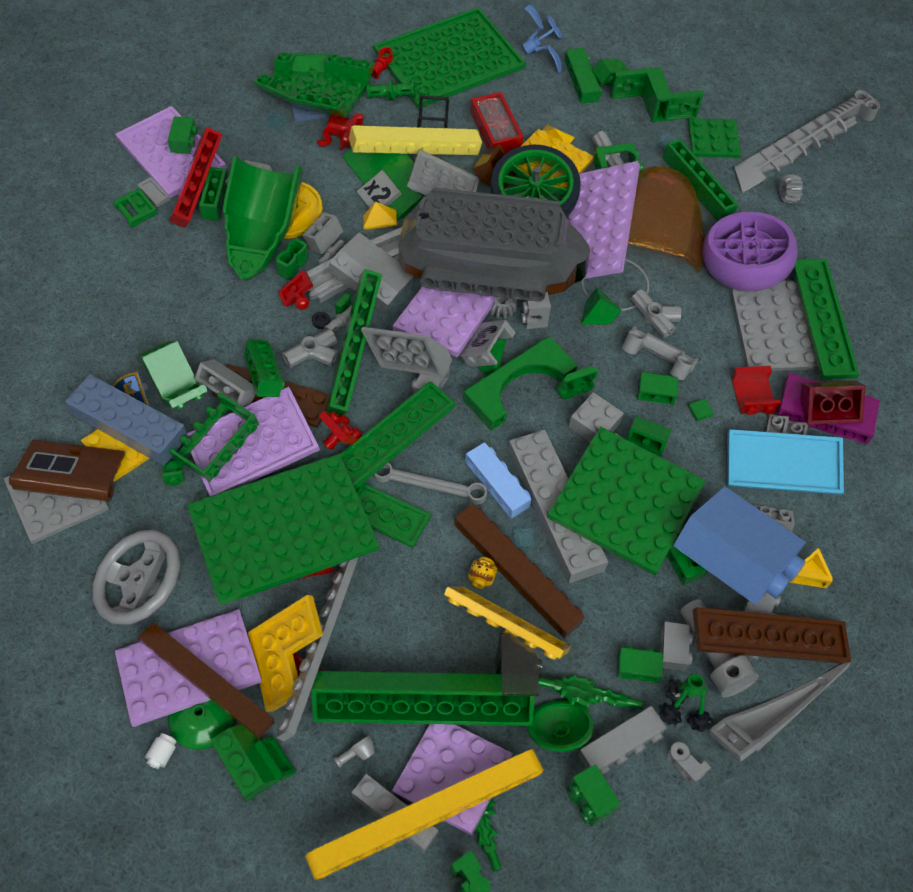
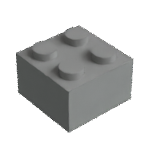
M593 392L571 416L569 428L591 443L600 426L614 432L620 425L624 413Z

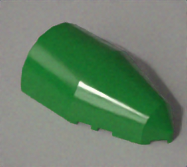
M233 156L223 204V214H225L226 223L224 226L227 233L228 263L240 279L247 281L266 270L292 226L304 172L300 166L296 165L294 173H279L255 167Z

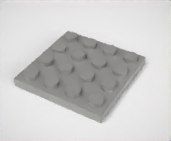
M419 149L407 187L414 192H420L426 196L433 187L476 192L479 177Z
M10 476L3 478L31 544L109 510L105 501L13 490L11 485H9Z

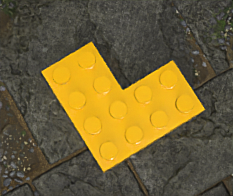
M306 595L248 632L250 645L262 680L259 684L266 712H273L282 707L293 694L292 686L298 678L293 653L323 636L314 598L310 595Z

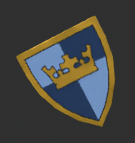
M138 371L121 376L113 384V387L149 406L144 392L148 389V385L141 383Z

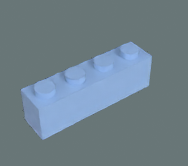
M484 442L466 453V464L511 519L530 507V493L519 485L517 477L510 474L506 464L497 458L492 447H488Z

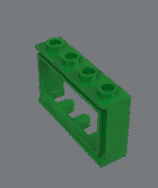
M220 392L217 396L221 403L216 409L211 406L206 409L208 418L204 423L198 420L194 422L193 427L196 432L191 438L186 435L181 437L180 441L183 447L178 453L173 448L169 450L175 460L208 482L218 476L220 469L232 459L233 454L244 445L245 440L251 433L256 431L259 425L255 414ZM227 410L246 420L205 470H202L186 459Z

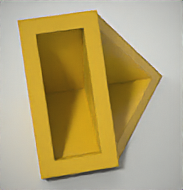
M818 548L804 560L806 561L805 565L790 583L826 589L832 583V575Z

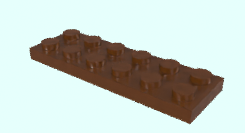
M231 364L226 365L227 368L252 383L247 369ZM284 381V388H290L307 424L318 428L322 420L319 416L325 411L329 394ZM213 391L212 395L218 398V394ZM255 394L252 403L265 397L256 396Z

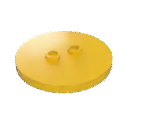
M301 182L297 202L299 207L295 211L293 224L284 239L302 236L323 213L321 197L309 184Z

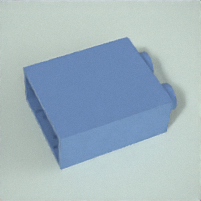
M725 486L690 516L673 545L754 605H757L767 593L777 599L806 563V561L797 556L806 544L804 540Z

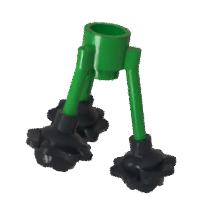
M690 673L683 683L679 679L676 681L671 679L668 685L664 686L666 691L665 697L669 698L672 704L663 703V705L660 704L658 706L660 710L659 715L663 722H666L668 725L681 723V712L678 711L680 709L679 705L683 704L689 696L695 697L700 695L699 710L689 713L687 723L691 725L692 730H697L698 732L712 729L714 720L709 716L708 712L704 711L705 695L708 689L704 687L705 681L701 676Z

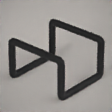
M420 96L417 128H421L422 120L444 121V128H447L449 98ZM423 99L446 100L445 118L422 116Z

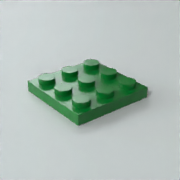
M688 119L691 151L696 157H741L736 120Z

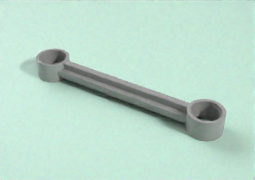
M390 463L382 467L390 470L388 475L379 476L376 473L373 475L378 482L393 480L467 497L475 505L482 504L487 497V489L481 483H473L470 486L392 469ZM475 489L483 491L484 496L474 498L470 493Z

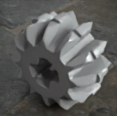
M794 174L782 177L779 183L780 199L787 203L799 201L803 190L801 177Z
M497 297L494 306L490 310V314L494 315L496 313V318L503 314V319H506L507 314L510 317L513 316V312L517 311V299Z

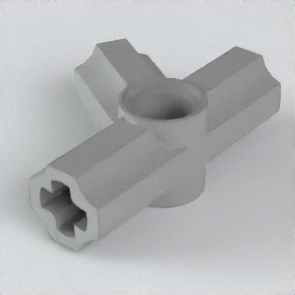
M642 289L631 297L633 303L643 313L645 322L652 324L663 338L675 332L676 327L671 322H680L681 307L662 306L660 303L654 302Z
M327 329L314 337L308 336L303 338L301 344L283 352L282 358L287 367L290 368L306 359H315L332 366L338 356V351L329 347L337 344V339L333 331Z

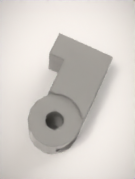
M682 742L674 743L668 751L669 761L691 786L699 781L711 768L706 761L700 764L690 754L688 746Z

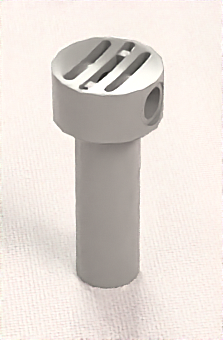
M700 599L686 604L680 611L686 623L690 625L694 636L693 609L696 607L706 608ZM705 652L715 669L710 679L723 698L744 691L754 684L759 677L746 656L737 657L735 654Z

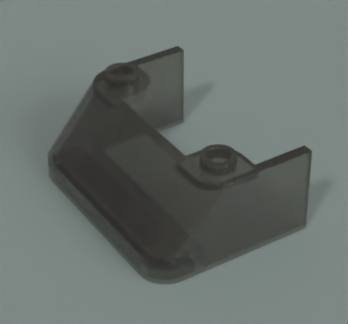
M500 632L495 655V674H502V695L539 696L538 672L542 671V659L538 658L537 653L510 632Z

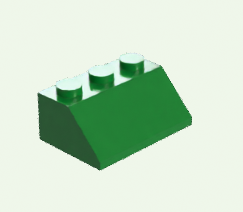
M237 725L228 728L210 741L244 799L248 802L276 784L277 781L254 746L262 737L258 739L243 725Z

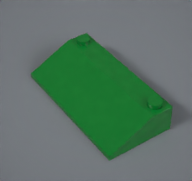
M351 148L342 156L363 185L383 170L402 194L388 206L397 211V221L405 218L426 197V195L414 192L407 187L414 162L407 154L353 152Z

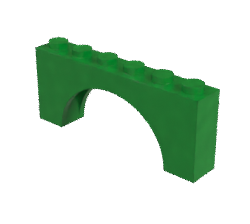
M549 336L544 340H539L532 348L525 349L521 355L516 358L513 357L507 364L498 367L497 370L495 369L492 374L482 377L475 385L468 386L464 391L463 401L492 431L506 422L507 412L502 406L500 395L508 383L517 377L532 373L549 375L560 381L567 374L577 371L578 365Z

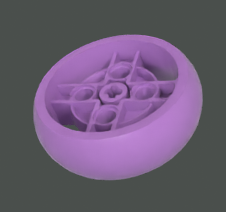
M739 212L720 219L710 228L703 242L702 256L707 271L719 283L740 291H760L774 287L788 277L798 258V244L792 230L780 219L760 212Z

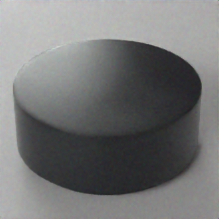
M317 312L312 317V324L317 329H324V326L330 323V317L325 312Z

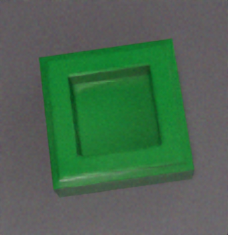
M345 293L335 304L336 314H341L352 305L350 294Z
M706 399L691 403L688 406L696 422L713 417L714 415Z

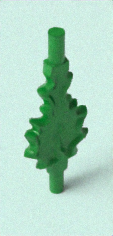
M575 674L569 678L560 677V679L555 680L538 677V686L553 689V691L559 693L561 698L565 697L571 705L577 703L585 708H589L590 704L596 705L598 704L597 702L602 703L603 701L613 707L616 705L623 708L628 706L640 710L643 707V701L627 698L625 694H615L612 689L602 690L600 687H594L595 681H588V678H578Z
M491 799L475 830L478 834L477 845H482L485 855H488L493 871L496 872L501 870L502 866L496 853L497 843L493 840V836L498 833L490 826L491 819L487 817L489 814H496L491 808L496 803Z

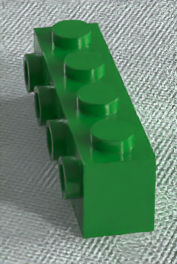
M262 339L247 340L244 358L256 396L280 397L281 390H284L285 382L281 378V370L277 366V359L274 358V350L271 349L269 341Z
M685 525L681 526L666 555L683 585L704 577L707 572L705 568L673 546Z

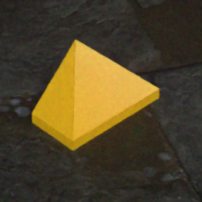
M548 124L543 128V131L548 135L557 137L562 142L571 144L575 137Z
M375 202L363 215L364 230L397 225V211L378 202Z

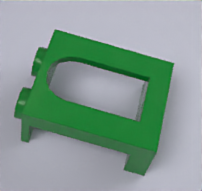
M634 143L596 147L593 155L596 170L608 168L605 158L607 154L628 152L630 162H639L638 150L635 149ZM639 162V164H640L639 176H640L641 172L643 171V165H642L641 162Z

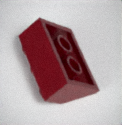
M858 381L802 383L801 405L806 424L863 422L866 385Z

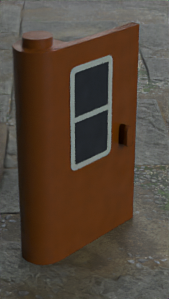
M32 439L14 473L10 475L9 485H11L13 490L110 502L114 492L113 479L125 456V451Z

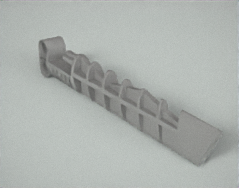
M858 90L852 98L843 104L836 106L834 109L735 165L734 172L741 192L744 193L766 180L763 173L771 170L779 172L780 167L793 164L800 155L805 157L807 155L806 149L810 145L818 149L821 147L820 140L832 141L835 135L846 133L847 129L857 124L854 117L856 114L866 121L874 120L880 108L879 102L866 91Z

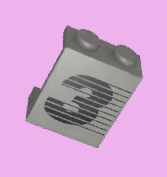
M506 320L481 323L460 355L465 360V363L471 367L496 365L497 360L490 353L492 347L498 339L513 338L515 331Z

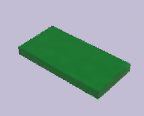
M365 483L359 486L356 493L372 529L414 548L429 522L431 514Z

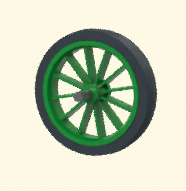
M525 145L509 151L498 161L491 178V194L509 196L522 193L519 197L526 198L530 196L531 198L542 199V196H544L547 200L552 201L559 200L550 193L563 195L564 197L559 203L567 217L576 206L580 195V175L574 162L563 152L545 145ZM530 163H540V167L536 166L532 171ZM526 164L530 177L517 166ZM543 164L552 167L543 176L540 175ZM512 170L520 178L511 177L507 175ZM557 170L563 175L548 179ZM566 182L567 189L552 185ZM504 183L517 185L516 187L504 189Z

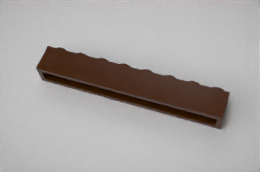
M472 503L455 517L454 525L486 558L494 561L497 570L564 639L582 624L584 616L581 609L569 602L567 595L559 591L554 586L553 581L549 577H545L540 572L539 567L535 563H531L526 558V554L513 545L509 536L501 533L497 524L494 521H490L481 508H477Z

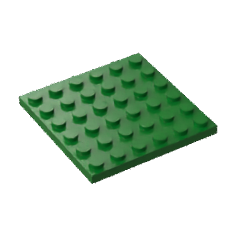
M600 426L549 511L547 518L656 576L705 480Z

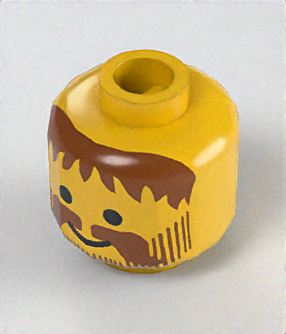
M480 557L473 561L468 578L474 587L483 589L493 584L497 573V567L494 565L493 560Z

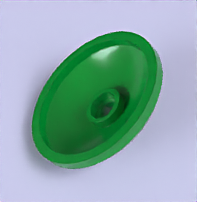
M212 700L168 715V726L174 739L182 746L193 750L213 747L210 740L232 727L234 723V718ZM203 710L200 716L195 715L196 711Z
M563 700L548 702L536 708L533 715V726H528L529 735L538 746L555 752H566L581 747L591 738L594 730L593 718L586 708L577 703L571 705L569 701Z

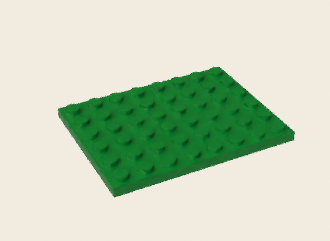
M480 7L373 45V50L377 56H379L378 52L381 48H391L394 59L389 63L387 69L398 83H416V96H408L418 109L420 96L422 95L450 97L526 68V62ZM423 99V107L440 100Z
M340 454L187 504L219 606L380 550L378 541Z

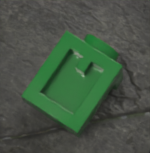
M173 460L168 461L165 466L162 465V478L165 485L177 486L185 482L182 463Z

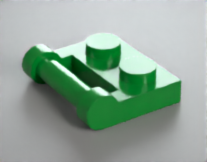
M140 188L116 199L113 203L114 207L117 210L119 209L128 220V225L131 228L158 214L157 209ZM129 203L137 215L132 216L125 205Z

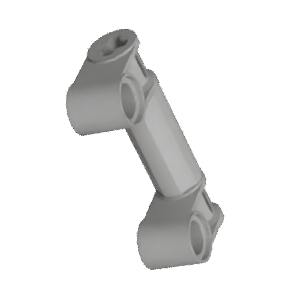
M633 326L629 331L622 346V349L629 354H637L638 351L644 348L674 364L670 374L673 377H678L679 380H685L692 373L699 360L698 358L694 359L686 355L684 351L650 333L646 334L638 330L636 326Z

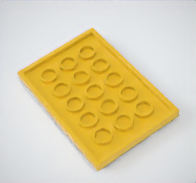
M463 586L447 587L444 595L449 597L447 601L456 606L464 605L467 607L466 611L476 617L484 616L487 618L485 622L496 628L497 626H502L506 629V634L514 638L520 636L525 639L524 643L534 649L539 647L545 650L543 654L551 659L562 658L571 648V645Z

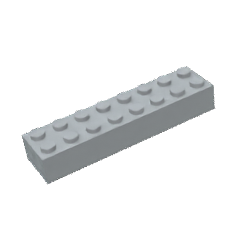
M542 430L510 440L508 453L524 488L531 495L532 506L568 584L604 572L608 565V560L599 545L547 518L549 511L569 479L546 431Z

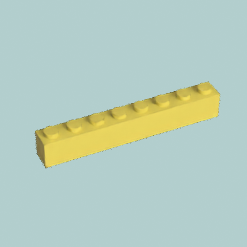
M351 126L349 135L352 151L359 153L417 154L420 149L429 154L478 155L482 145L477 129Z

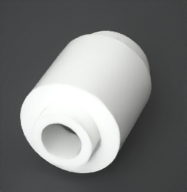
M161 733L159 737L155 738L145 756L148 760L147 764L155 769H159L160 766L165 767L176 748L175 744L177 741Z

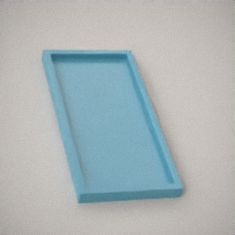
M729 429L727 431V486L842 495L844 494L843 438Z

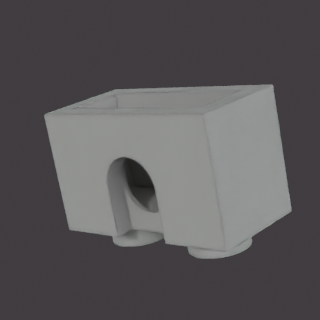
M546 292L544 300L540 302L525 300L522 303L523 313H521V322L525 323L526 329L547 327L551 310L548 292Z

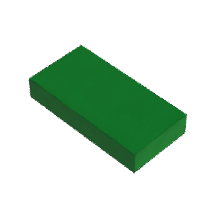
M274 736L258 740L254 744L277 782L290 778L296 773Z

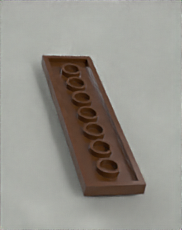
M700 607L693 609L697 651L842 664L851 662L845 621Z

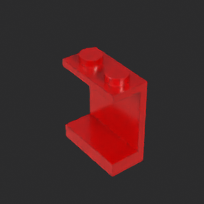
M771 366L737 367L734 369L731 379L740 414L754 415L761 412L772 414L777 411L781 401L773 399L768 380L772 373Z

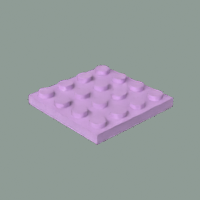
M430 724L395 784L392 794L410 804L416 803L512 758L513 753L457 725ZM491 799L444 820V822L472 836Z

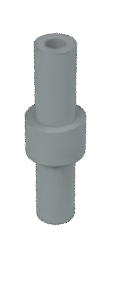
M340 239L333 247L330 246L318 260V264L335 257L337 252L345 245L344 241Z

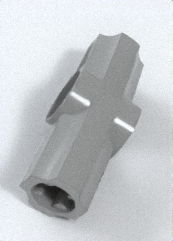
M600 131L592 138L596 147L612 145L606 132ZM620 153L605 155L608 167L624 164L620 158Z

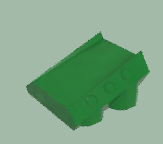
M590 366L567 374L556 384L555 392L560 395L562 400H566L592 390L595 386L593 380L598 375V368Z

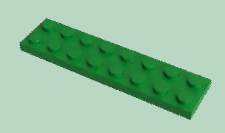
M797 259L793 273L821 379L858 378L860 373L827 259Z
M428 382L340 454L355 490L456 407L455 402L433 382Z

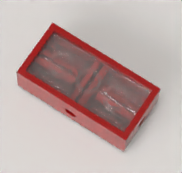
M502 92L471 98L470 113L487 149L500 144L507 154L523 144L524 136Z

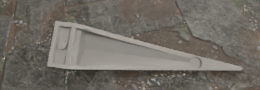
M843 663L814 680L770 701L724 718L713 726L712 729H709L710 735L740 762L753 752H758L837 679L850 666V663Z

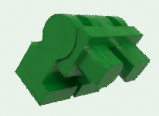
M469 851L451 864L449 871L455 878L460 875L464 882L459 888L460 892L490 891V883L485 877L481 876L482 867L472 851Z

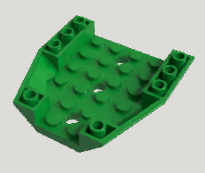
M282 52L274 59L275 72L271 76L260 74L254 81V84L262 92L275 98H280L300 109L346 118L366 92L367 85L370 84L374 63L368 62V60L354 59L353 57H343L338 54Z

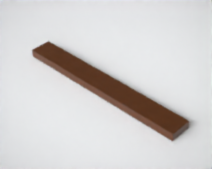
M151 624L138 636L141 643L258 739L275 723L274 718L157 624Z

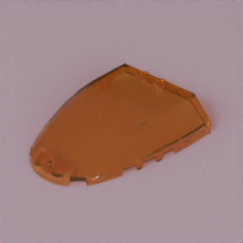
M654 166L640 171L628 243L685 257L696 268V272L699 273L703 261L704 228L699 201L692 183L681 172L669 167Z

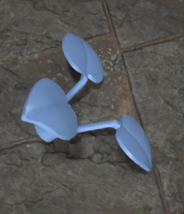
M528 5L524 10L533 17L538 25V29L529 37V40L523 43V47L528 54L535 50L538 52L539 50L548 49L556 63L558 73H560L562 62L559 55L550 45L540 47V40L553 31L560 39L562 38V33L552 16L548 15L547 19L552 29L538 38L536 34L544 29L542 20L533 5Z

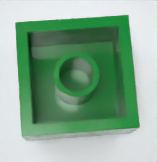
M596 764L574 776L567 787L569 789L567 794L572 803H577L581 809L579 811L580 817L585 824L589 823L591 827L613 815L621 805Z

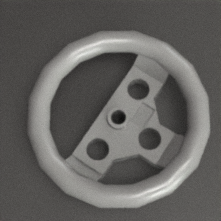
M141 530L124 537L108 551L97 568L92 584L93 604L100 617L114 625H131L150 617L166 602L176 586L180 572L179 549L172 538L158 530ZM144 543L145 551L140 560L130 566L117 563V560L130 548ZM166 553L167 569L164 580L160 585L157 575L166 558ZM107 582L121 587L123 598L117 607L111 608L106 600L105 586ZM154 595L145 603L147 596Z

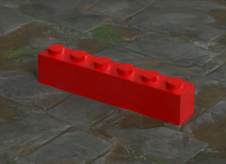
M206 127L169 218L170 222L184 228L190 222L223 134L209 127Z

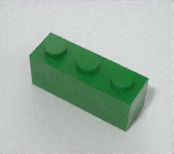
M210 167L199 205L203 220H220L227 190L225 180L228 178L226 168Z

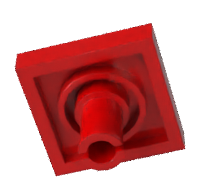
M323 411L319 417L333 431L323 441L327 448L333 450L340 440L343 443L353 444L362 437V432L356 427H352L349 418L345 415H338L335 412L330 413L327 411Z

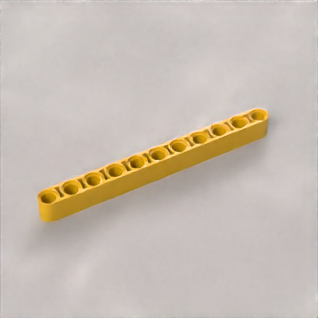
M528 750L316 848L305 856L313 878L318 880L527 782L543 773L544 769L534 750Z

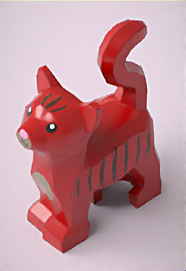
M355 113L350 121L348 120L349 116L342 118L330 115L327 126L322 132L325 140H317V144L321 147L328 146L332 142L330 137L332 135L339 137L340 151L344 147H350L349 135L351 126H363V114Z

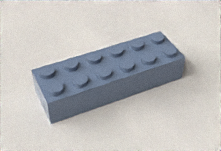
M91 374L65 401L71 415L163 466L172 457L169 452L170 448L177 451L182 445L181 437L183 435L187 436L183 424Z

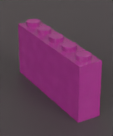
M789 373L784 381L780 398L781 404L778 407L777 415L787 416L789 421L806 423L801 405L802 383L818 381ZM865 396L863 422L808 425V427L868 445L874 436L880 400L871 396Z

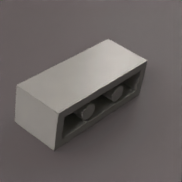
M215 359L200 362L195 380L205 384L206 387L217 394L220 392L240 406L252 404L256 394L252 383Z

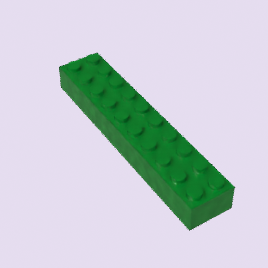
M318 671L311 688L313 722L533 726L535 701L534 675Z

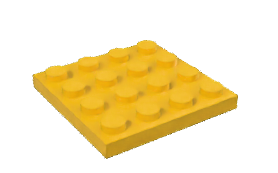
M537 129L521 145H545L563 152L574 162L579 174L583 173L593 161V155L576 148L572 144L562 142L559 138L552 137L540 129ZM530 163L532 171L534 167H540V163ZM526 164L517 166L530 176ZM543 164L540 175L543 176L552 167ZM557 170L548 179L563 175ZM566 182L552 185L567 189Z

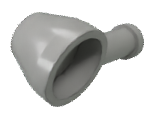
M367 736L340 756H336L334 760L339 768L356 755L363 761L374 755L375 749L371 737Z

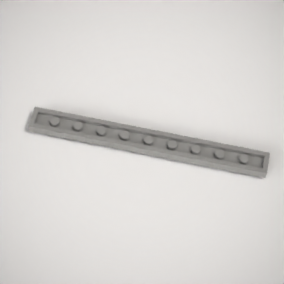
M358 558L338 564L340 567L332 579L333 586L326 595V605L319 614L323 636L308 644L306 659L302 661L299 667L300 675L292 686L293 694L286 702L285 715L277 726L279 731L276 738L283 742L293 737L296 733Z

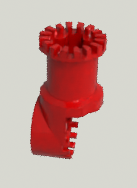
M383 47L378 52L379 56L375 60L372 77H375V79L380 77L381 72L386 70L389 63L394 59L392 50L389 47Z

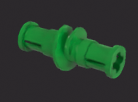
M389 80V85H367V96L369 99H372V97H387L388 101L392 99L397 101L398 96H416L415 82H411V84H393V81Z

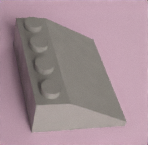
M360 232L340 249L330 261L328 267L329 273L355 292L359 277L364 269L382 274L375 306L383 312L390 308L414 278L413 275L405 273L398 260Z
M362 327L361 329L379 366L382 368L443 377L452 362L448 349L427 335Z

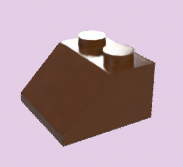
M500 144L485 150L473 167L475 174L481 182L491 185V178L496 164L506 154ZM511 170L507 176L514 177L515 173ZM504 183V189L507 188L508 183Z

